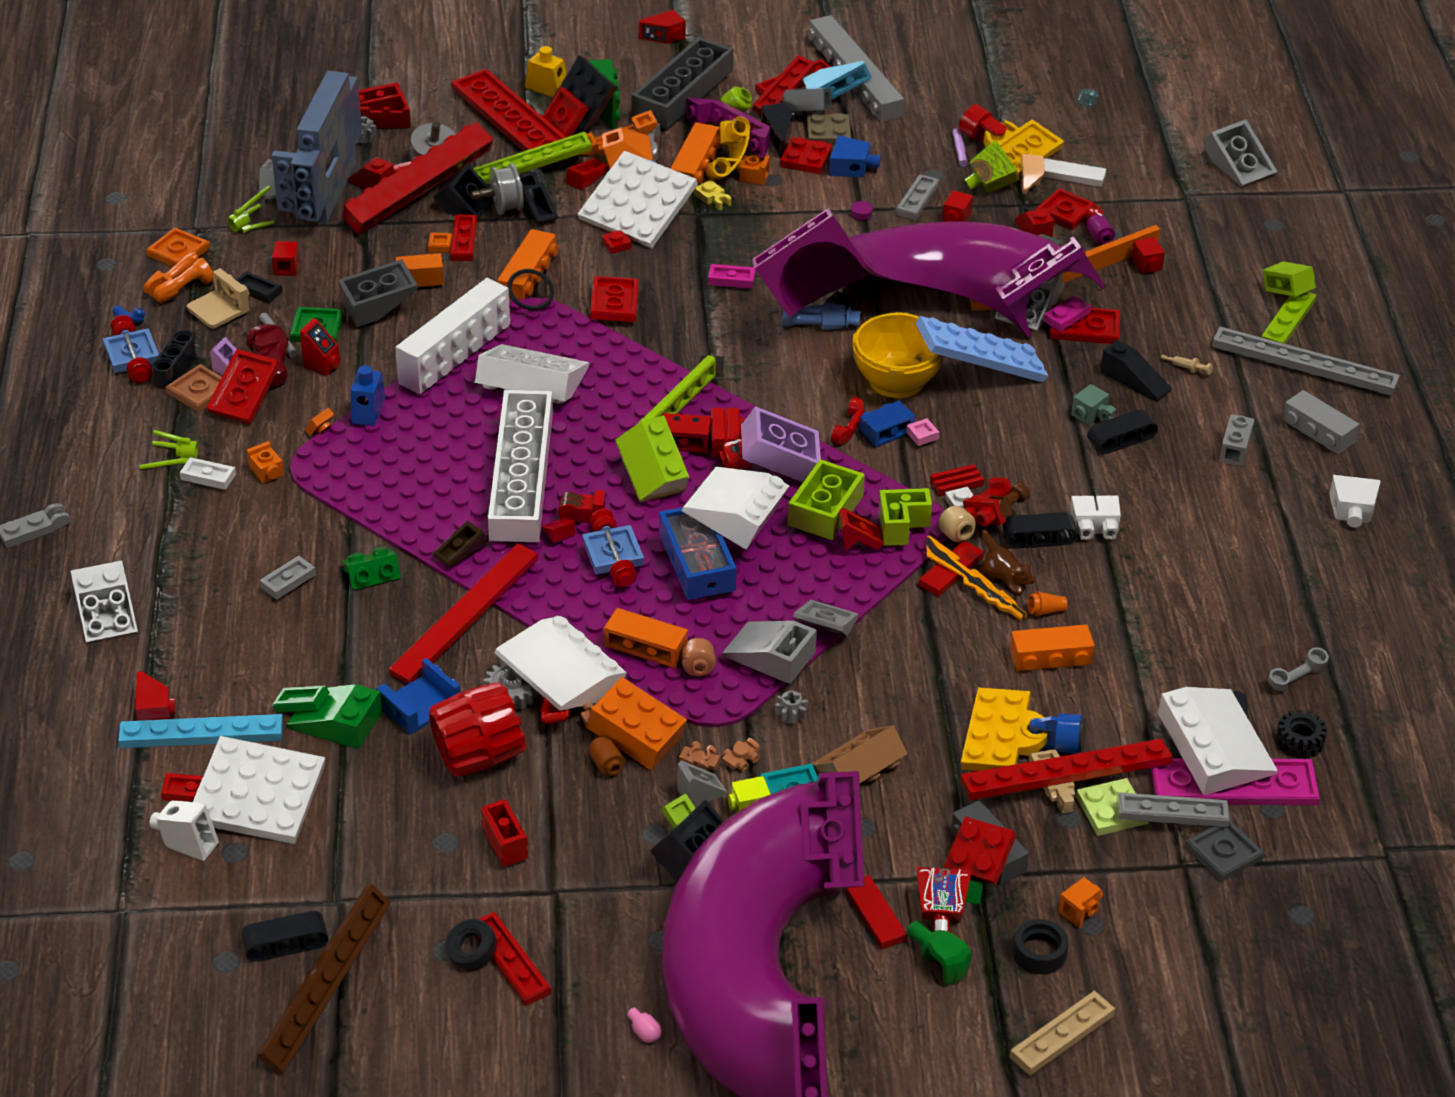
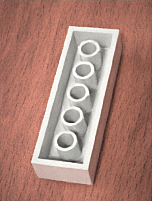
M489 278L484 279L395 347L398 384L418 394L423 393L480 347L492 340L498 333L506 329L510 325L508 287Z

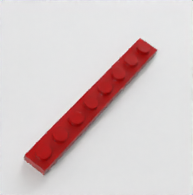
M1156 739L961 774L960 783L970 801L1170 765L1173 756L1164 741Z

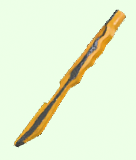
M926 537V553L929 559L962 576L963 585L974 588L978 596H982L987 603L995 605L1000 611L1010 613L1020 621L1026 618L1027 613L1019 608L1016 602L1003 590L995 588L976 569L969 570L958 562L960 557L933 537Z

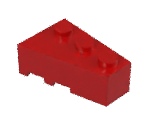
M398 82L359 90L361 117H367L370 121L373 120V125H376V128H411L410 108Z

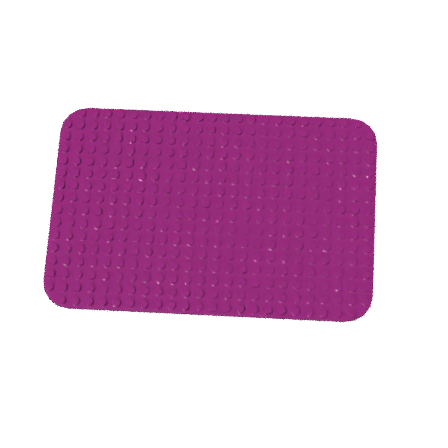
M548 297L544 299L527 298L517 300L526 305L537 306L544 303ZM555 299L547 307L540 310L523 309L511 300L509 303L510 325L471 354L461 364L453 368L447 375L435 382L430 388L418 394L398 384V379H396L384 388L386 398L375 426L352 424L350 411L331 424L327 430L321 434L318 433L299 447L294 453L290 464L293 481L304 492L467 591L489 572L517 543L538 553V560L492 606L528 628L542 619L555 616L566 618L574 628L582 632L588 640L600 647L602 652L615 660L627 672L626 680L686 718L688 723L696 726L722 727L736 724L754 714L788 684L722 656V652L747 622H798L794 618L795 611L808 601L814 600L858 613L856 624L930 560L926 553V543L934 555L939 552L932 542L926 539L927 536L933 537L943 546L949 539L939 528V519L944 510L938 503L932 501L930 527L910 528L909 545H882L876 550L858 541L846 552L841 529L834 540H830L788 526V503L803 482L753 463L751 468L746 469L747 471L763 472L777 476L789 485V488L776 511L747 550L722 535L737 568L736 591L687 600L659 535V512L684 507L715 467L724 468L721 457L712 456L711 436L708 453L679 451L689 474L686 491L640 503L615 440L638 424L691 371L603 324L590 319L573 308L555 301ZM503 344L589 362V367L573 396L563 401V403H553L541 526L561 519L558 515L560 497L563 493L575 492L578 495H595V490H605V509L613 513L617 523L616 528L631 525L644 556V565L634 567L637 572V579L633 584L627 587H618L613 583L610 572L595 575L582 542V534L593 532L592 526L587 522H575V535L553 543L542 529L539 542L489 541L488 514L505 389L498 387L496 389H486L482 387L483 384L475 383L478 356ZM709 382L677 414L711 416L712 408H724L725 410L727 408H739L740 417H745L746 419L755 406ZM819 440L821 460L865 474L864 494L853 510V513L880 526L878 514L880 490L910 488ZM468 520L485 533L488 542L482 548L449 568L435 558L432 553ZM616 608L688 629V641L694 638H704L713 645L716 657L715 668L706 676L696 677L684 670L682 659L677 667L673 668L605 647L604 627ZM806 625L817 630L816 653L800 672L843 635Z

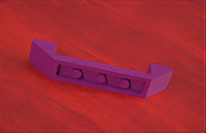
M687 98L686 118L694 123L713 122L720 126L722 121H732L740 116L746 118L750 124L749 152L761 158L766 156L769 148L770 126L720 100Z

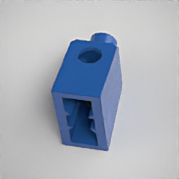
M838 135L830 157L829 176L864 177L867 167L880 168L881 156L870 154L871 144L869 142Z
M368 365L358 368L351 388L352 424L375 426L386 397L382 373L372 371V367Z

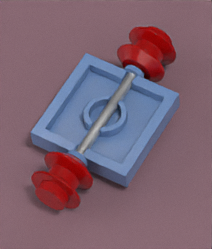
M119 315L110 324L114 336L103 338L104 347L114 373L127 371L133 382H146L153 374L150 366L159 355L149 328L136 331L131 317Z
M608 509L595 511L589 519L593 532L582 534V542L595 575L610 572L613 583L616 586L627 587L637 579V572L634 567L644 565V556L631 525L616 528V520L613 513Z

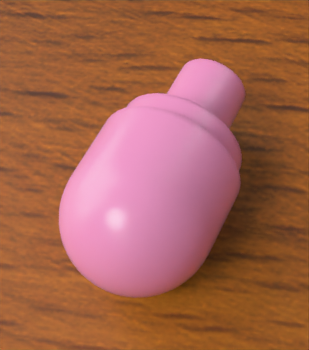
M635 1007L628 1011L627 1016L632 1021L633 1031L642 1041L653 1043L660 1038L661 1026L650 1014H641Z

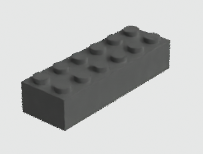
M698 37L632 94V116L634 117L651 110L660 127L668 129L686 113L687 98L701 99L733 71L734 49Z

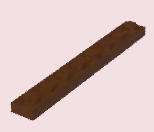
M373 884L365 886L256 1056L275 1074L278 1075L285 1071L391 904Z

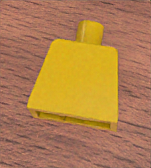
M541 47L540 52L529 60L525 88L553 97L566 77L567 72L564 60L552 56L551 47Z

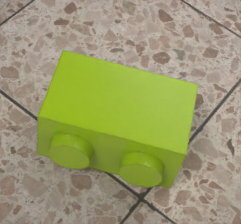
M1283 261L1262 270L1265 289L1268 292L1296 297L1316 288L1315 274L1312 266Z

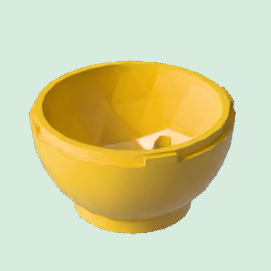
M898 312L879 315L867 320L853 334V354L856 365L863 376L869 381L871 387L883 396L906 398L916 395L935 376L943 363V355L930 352L916 325L919 319L918 316Z

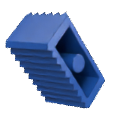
M900 400L891 404L887 403L881 408L872 412H865L859 417V432L877 448L882 444L885 445L886 442L889 443L894 439L897 440L898 437L905 436L907 434V425L915 422V415Z

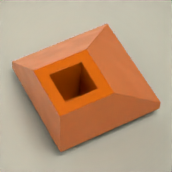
M622 127L602 134L603 148L610 169L624 151L654 161L651 139L648 135Z

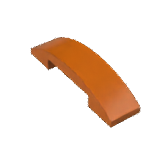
M650 110L631 117L633 124L623 128L648 135L658 126V123ZM592 132L587 133L593 150L580 155L605 154L602 136L594 138Z

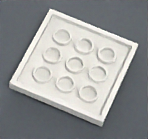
M624 151L581 208L578 217L582 221L609 232L622 230L630 240L652 249L697 187L698 182L693 177Z
M220 736L193 802L206 804L214 828L295 844L323 772L325 757Z

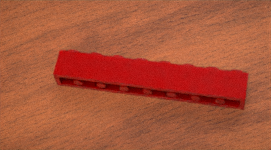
M477 121L470 126L465 125L456 135L448 136L443 143L438 146H432L423 156L415 157L407 166L399 167L393 175L383 177L374 187H368L360 196L346 201L342 218L358 235L364 233L448 179L467 163L471 164L490 152L493 138Z

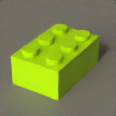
M820 459L788 503V526L834 540L841 529L839 510L843 507L853 512L864 494L865 474Z

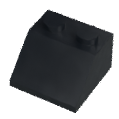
M468 163L454 172L433 197L447 214L477 215V219L493 201L492 197L472 199L471 191L490 187Z

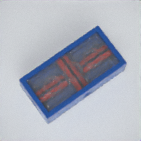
M683 507L660 511L659 535L687 600L736 591L737 568L722 535L681 511Z

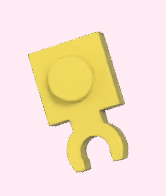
M711 180L694 189V195L707 205L714 203L715 208L718 210H723V203L731 206V197L725 194L723 188Z

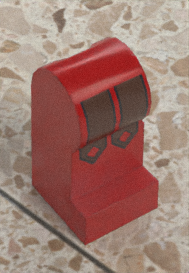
M595 490V495H578L575 492L563 493L560 497L558 515L561 518L570 519L574 522L590 523V516L595 511L605 509V490Z

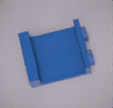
M427 658L422 660L423 676L400 690L394 692L385 683L376 688L381 694L382 711L410 735L429 724L428 712L432 705L461 691L455 679L449 678L438 665H434Z

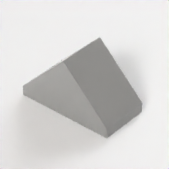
M682 760L677 764V791L681 796L686 793L694 807L698 806L705 799L709 802L727 793L714 773Z

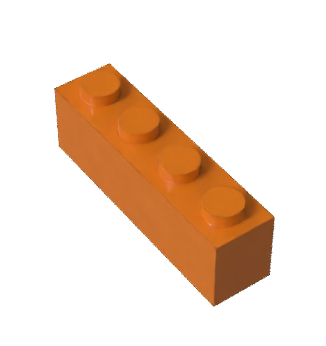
M695 122L670 169L697 179L698 184H701L708 164H710L711 160L715 159L717 148H721L720 127Z
M531 229L503 270L497 283L507 287L510 276L518 270L534 269L542 273L548 270L550 261L558 254L559 245L556 244V234ZM531 273L517 276L512 282V292L516 299L524 300L531 296L534 286L541 281V277Z

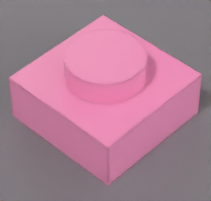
M928 418L907 425L906 433L918 446L939 439V431Z

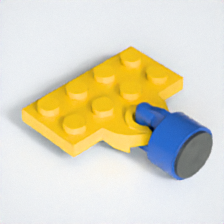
M978 687L961 758V770L982 771L1015 765L1019 755L1030 756V753L1039 752L1042 748L1056 749L1058 753L1062 754L1081 753L1085 747L1086 718L1080 714L1059 713L1058 717H1044L1037 712L1029 710L1030 691Z

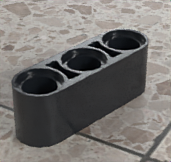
M179 330L175 332L154 360L152 367L155 385L158 388L166 389L167 385L181 377L195 358L194 336L191 331Z
M1140 409L1093 425L1087 433V438L1102 454H1109L1151 439L1157 433L1158 425L1144 410Z
M1066 512L1015 515L1006 518V522L1002 524L1007 545L1014 549L1070 545L1078 537L1073 517Z
M307 911L252 923L245 926L241 931L245 955L248 960L253 962L315 950L326 945L329 939L323 915L319 911Z

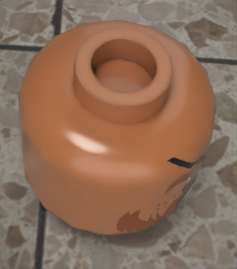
M694 638L683 645L681 650L682 664L688 674L701 677L713 671L716 665L714 647L708 640Z

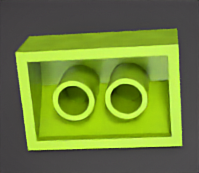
M664 415L639 422L615 440L640 503L686 491L689 474Z

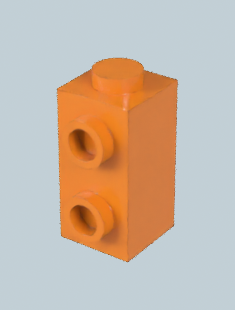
M441 253L396 257V261L401 259L404 261L418 287L444 285Z

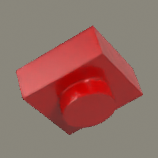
M622 230L602 235V243L611 254L632 249L631 240Z

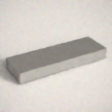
M919 174L896 208V215L916 221L939 187V179Z

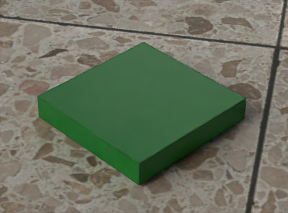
M298 307L290 333L291 342H301L300 330L314 318L321 323L337 343L344 317L343 309Z

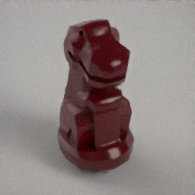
M273 324L259 325L250 329L246 335L247 347L254 351V354L276 359L280 363V367L270 387L273 388L282 384L288 376L284 365L289 347L287 334L282 328Z

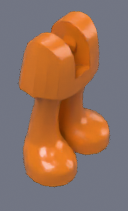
M190 252L167 273L164 274L157 271L144 284L143 290L162 304L177 297L178 291L192 280L199 279L205 285L214 282L213 271L203 258L199 259L195 252Z

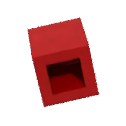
M953 190L943 205L942 222H966L972 214L973 195Z
M1155 237L1134 240L1131 259L1140 272L1144 274L1161 271L1163 269L1165 252Z
M276 241L272 255L274 275L296 276L300 261L298 242Z

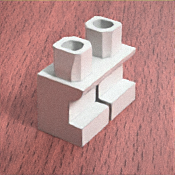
M1094 496L1071 497L1069 514L1073 517L1077 534H1079L1081 540H1090L1094 537V534H1103L1105 539H1116L1121 517L1118 496H1096V501Z

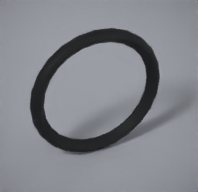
M518 270L508 280L509 297L516 305L523 309H543L554 298V286L551 280L538 270ZM525 273L540 276L548 284L550 291L548 299L537 306L521 303L512 292V282L517 276Z

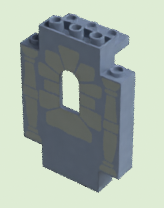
M327 71L297 128V152L291 153L274 150L272 164L277 208L279 211L295 212L296 218L306 219V221L328 223L348 182L347 178L351 176L357 164L355 145L362 133L358 77H351L349 73ZM332 150L333 161L325 174L326 161Z

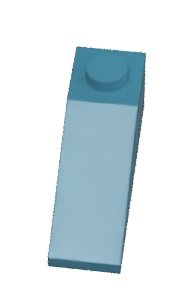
M860 61L820 69L803 78V81L807 88L831 87L832 100L870 80L872 76L865 62Z

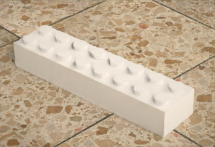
M504 390L488 514L489 541L539 542L553 417L552 391Z

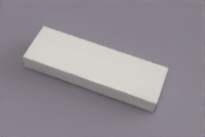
M1043 158L1045 171L1043 177L1098 187L1103 185L1106 175L1105 168Z

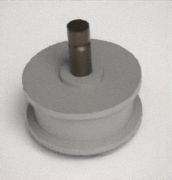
M438 121L419 126L411 135V161L417 156L426 154L432 146H438L443 143L448 136L456 135L455 132Z
M508 164L507 168L498 170L496 167H491L489 171L490 188L471 191L473 200L492 197L499 215H504L507 210L516 209L517 212L523 210V187L514 164Z

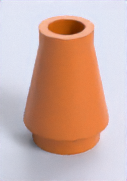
M1036 591L1028 597V611L1030 614H1035L1036 617L1066 611L1067 598L1065 596Z

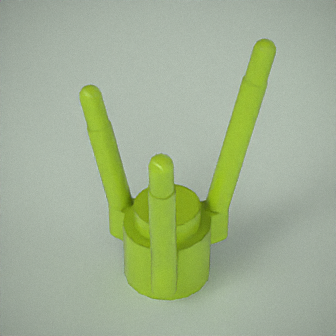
M270 186L260 191L241 208L235 210L234 214L228 216V224L235 233L240 230L246 233L250 230L275 224V221L272 220L248 225L251 222L249 215L260 209V204L245 211L271 189Z
M153 430L154 435L177 441V444L152 441V445L176 449V456L180 457V459L139 465V469L186 464L190 457L197 459L198 441H191L190 438Z

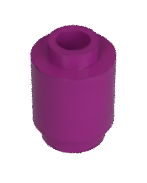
M1096 214L1088 219L1087 230L1097 245L1101 246L1113 241L1115 231L1104 216Z

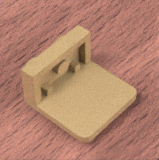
M221 268L213 271L215 290L187 304V310L210 328H217L250 311L247 287L240 284L232 275L227 274Z

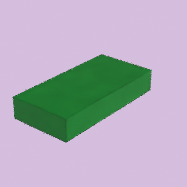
M326 686L283 688L272 707L276 713L317 711L330 692Z

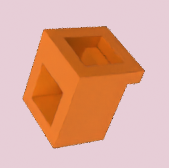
M745 155L736 168V171L739 172V181L765 185L770 174V156L766 155L765 158H759L757 156Z
M269 441L247 449L249 469L262 484L284 476L283 460L271 448Z
M1083 877L1061 893L1058 913L1077 928H1081L1084 918L1094 915L1100 906L1099 900L1103 898V892L1099 886Z

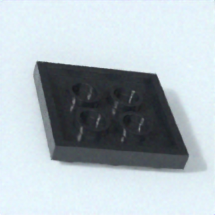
M579 55L546 108L549 107L560 87L566 88L589 108L573 134L576 135L582 132L587 134L591 131L618 87L585 57Z

